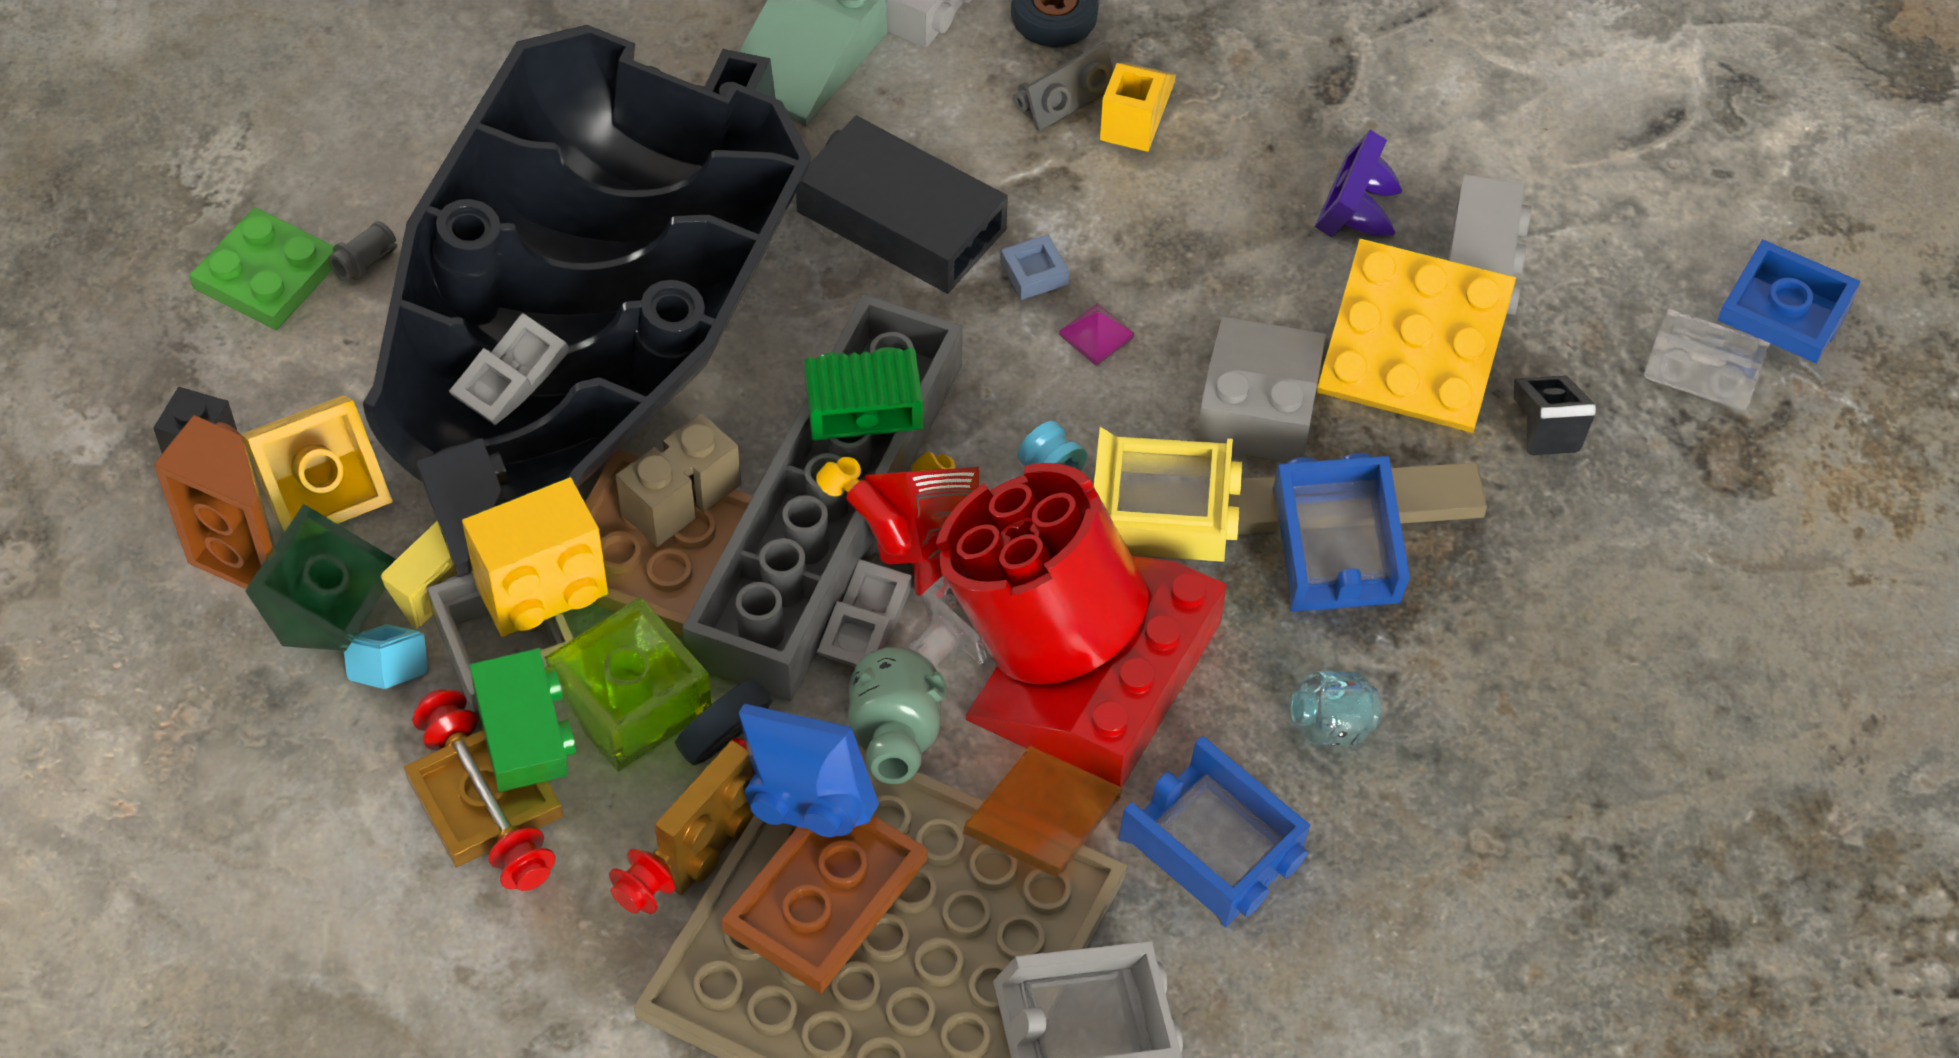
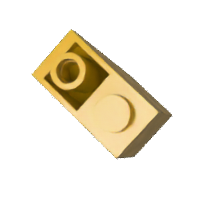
M1117 63L1102 101L1100 140L1149 152L1175 83L1176 74L1130 63Z

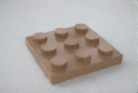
M618 449L612 455L585 501L599 528L608 595L598 598L592 604L683 636L682 627L754 495L735 489L707 511L703 512L696 505L694 477L691 474L689 478L692 481L696 519L657 547L621 515L616 474L638 459L639 456Z

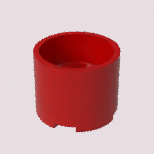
M1058 463L1031 464L1025 466L1023 476L1006 481L991 490L983 483L968 494L952 510L938 534L936 545L940 550V567L943 577L997 667L1014 680L1029 684H1052L1071 680L1091 672L1118 654L1134 637L1144 620L1149 597L1146 582L1091 480L1083 472L1072 466Z

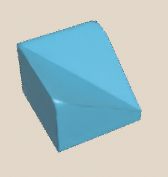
M384 624L342 640L346 675L350 681L386 689L427 673L428 663L425 636L420 631Z

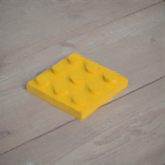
M1360 239L1317 386V393L1474 433L1516 277Z

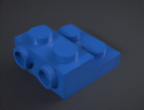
M1762 239L1723 304L1718 321L1817 364L1828 343L1832 342L1849 312L1861 281Z

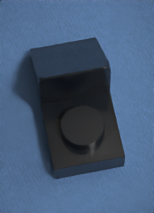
M1567 375L1514 379V400L1527 413L1528 454L1547 455L1580 451L1595 417V403Z

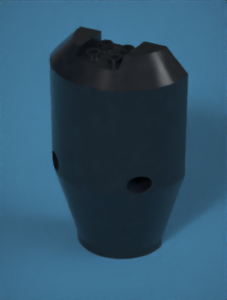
M589 25L517 41L406 223L374 383L363 401L364 413L369 427L388 454L406 471L422 482L417 460L482 438L488 455L498 451L505 466L510 484L501 486L504 503L570 477L578 489L588 477L683 390L706 367L810 164L811 156L782 101L735 82L731 84L727 94L722 96L704 86L694 85L666 74L656 67L643 65L634 61L635 43ZM524 313L565 341L570 351L528 398L508 416L494 425L452 396L449 391L482 349L485 348L492 352L520 315Z

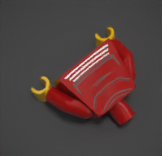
M927 451L912 464V472L865 475L866 480L859 481L861 467L854 458L842 457L837 463L827 462L816 475L819 487L831 496H840L845 491L848 492L847 501L867 521L877 539L881 560L885 564L912 563L915 596L948 593V583L941 573L940 550L936 545V541L941 527L952 510L968 494L979 487V467L955 468V462L952 457L946 454H939L935 457L934 453Z

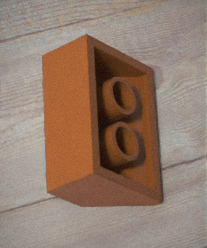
M193 415L154 463L187 562L282 605L288 596L272 532L265 513V507L262 503L244 439L236 429L222 422L214 424Z

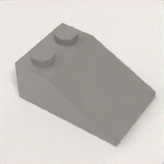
M1222 317L1205 384L1197 442L1227 443V439H1233L1232 453L1283 462L1305 457L1326 334Z

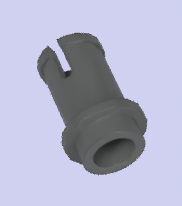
M376 221L347 244L343 242L337 243L333 247V253L328 257L330 267L345 282L351 279L360 280L365 276L366 268L397 248V244L394 243L397 241L396 237L387 225Z

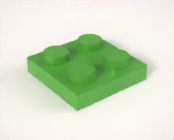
M254 207L191 272L189 277L193 289L277 331L332 271L328 257L333 253L334 246Z

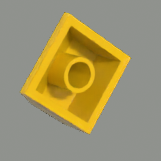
M345 395L241 434L259 483L288 543L393 502L355 402Z

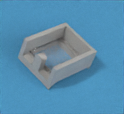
M1152 941L1015 956L993 981L1011 1058H1182V1032L1177 1021L1172 1019L1166 997V971L1161 962L1156 959Z

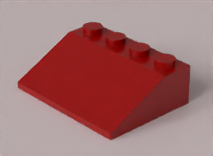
M1132 556L1148 588V607L1144 620L1134 637L1113 658L1082 676L1052 684L1020 682L1010 678L996 667L968 710L966 720L1120 792L1222 621L1227 584L1176 561Z

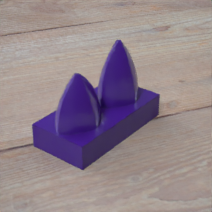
M1370 129L1345 156L1314 227L1330 237L1343 225L1375 236L1395 234L1393 225L1386 213L1372 197L1365 193L1366 191L1375 195L1390 196L1401 194L1402 192L1394 171L1380 157L1387 142L1385 138Z

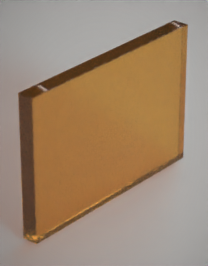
M1030 746L971 818L965 822L963 834L1058 878L1066 870L1067 865L1110 809L1120 800L1122 788Z

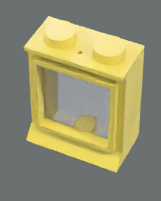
M1102 427L1099 428L1094 488L1132 556L1225 561L1226 540H1237L1239 507L1228 506L1229 494L1240 495L1242 462L1231 461L1233 439H1227V443L1117 437Z

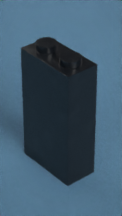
M857 115L842 130H836L829 137L825 148L810 161L808 170L796 191L798 213L946 294L951 292L1007 230L1008 195Z

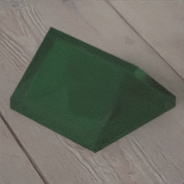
M303 504L245 592L283 647L346 651L385 591L386 587L383 584L381 575L396 559Z

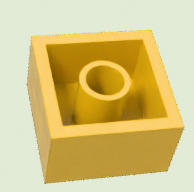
M571 477L462 520L475 585L501 637L517 631L533 629L546 619L571 609L585 608L598 598L608 595L599 528Z

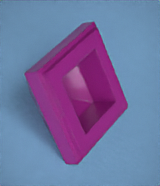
M1096 303L1059 330V336L1097 366L1133 339L1134 332L1100 304Z

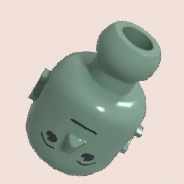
M886 647L868 654L855 667L849 684V727L853 730L857 744L867 750L866 765L868 770L876 779L887 784H901L916 775L921 765V754L931 747L940 731L941 700L948 695L945 680L941 673L935 669L932 662L918 651L904 647Z

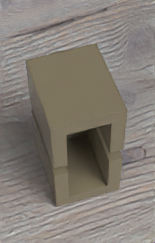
M702 413L695 416L663 440L664 452L661 453L653 447L616 474L621 515L657 547L696 519L692 481L689 478L691 474L694 477L696 505L703 512L707 511L741 485L738 444Z

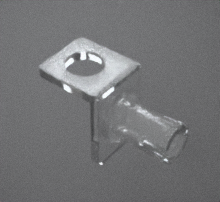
M942 576L922 594L929 620L933 623L906 648L918 651L929 659L934 667L944 660L955 648L964 650L981 665L987 659L983 642L977 632L951 610L959 602L953 592L946 595L950 587Z

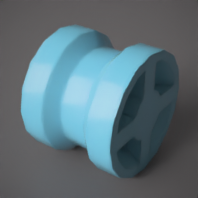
M1048 421L1036 427L1027 435L1018 450V459L1024 466L1037 463H1058L1072 466L1081 471L1087 460V452L1078 442H1069L1066 439V431L1056 421Z

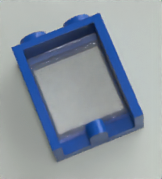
M1355 453L1345 456L1341 460L1317 461L1311 457H1301L1293 459L1286 464H1279L1272 490L1273 494H1275L1290 590V612L1400 604L1409 582L1410 574L1389 456L1372 457L1366 453Z
M1202 736L1195 742L1191 763L1187 769L1178 777L1170 771L1162 775L1154 787L1152 801L1143 810L1133 802L1124 809L1118 840L1136 846L1222 920L1221 925L1226 927L1240 913L1245 917L1254 913L1269 893L1267 886L1279 874L1286 879L1300 867L1308 854L1304 845L1311 824L1206 737Z

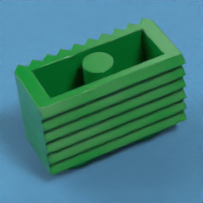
M883 347L871 354L864 351L860 355L853 352L849 356L844 353L829 352L820 355L816 359L809 356L804 360L812 440L923 430V399L915 349L908 347L906 350L894 347Z

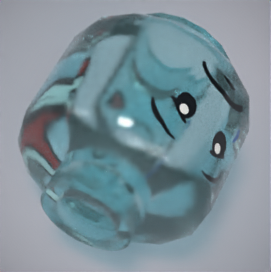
M1314 671L1304 679L1300 690L1293 693L1290 702V714L1293 723L1296 726H1300L1302 734L1311 744L1319 746H1356L1368 738L1370 731H1374L1377 728L1381 717V701L1378 690L1371 686L1369 681L1359 672Z

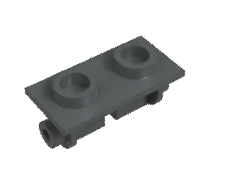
M1103 42L1089 51L1081 50L1077 53L1075 59L1030 84L1025 82L1019 85L1018 92L1013 95L1014 103L1020 111L1029 110L1032 112L1036 130L1040 131L1105 94L1113 74L1107 43Z

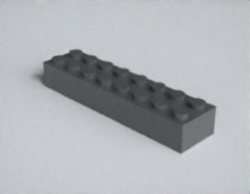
M862 294L831 352L844 353L849 356L853 352L860 355L866 351L871 354L883 347H894L906 350L908 347L915 349L923 399V430L812 440L806 398L682 627L687 666L739 684L754 678L763 686L768 694L790 702L792 701L819 648L836 602L843 601L859 559L864 560L875 538L867 521L847 501L848 492L845 491L840 496L828 495L819 487L816 475L827 462L837 463L842 457H852L858 461L861 467L859 481L866 480L865 475L909 471L962 367V325Z

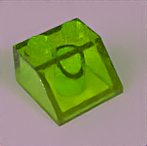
M641 597L545 657L548 667L555 665L561 691L584 733L618 772L685 729L698 715L712 705L709 673Z

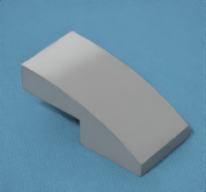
M522 313L492 352L485 348L482 349L449 392L456 399L496 425L536 390L562 361L570 349L565 341Z
M859 559L843 601L836 602L817 650L818 656L856 667L871 652L885 648L913 586L912 575Z

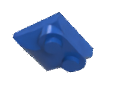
M748 704L742 706L739 711V717L749 759L754 771V775L745 789V797L756 817L772 825L784 823L809 829L823 837L848 835L854 827L870 822L879 802L851 727Z

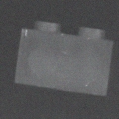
M1668 308L1656 337L1644 376L1648 380L1739 410H1746L1770 343L1752 335Z

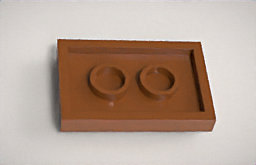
M874 815L869 823L854 827L851 833L844 836L823 837L809 829L797 827L721 919L722 931L822 994L928 860V848Z

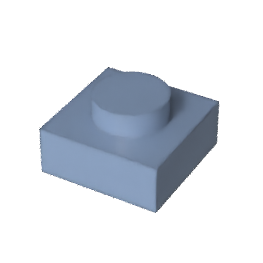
M1049 234L1001 249L1000 263L1020 300L1069 285L1070 271Z

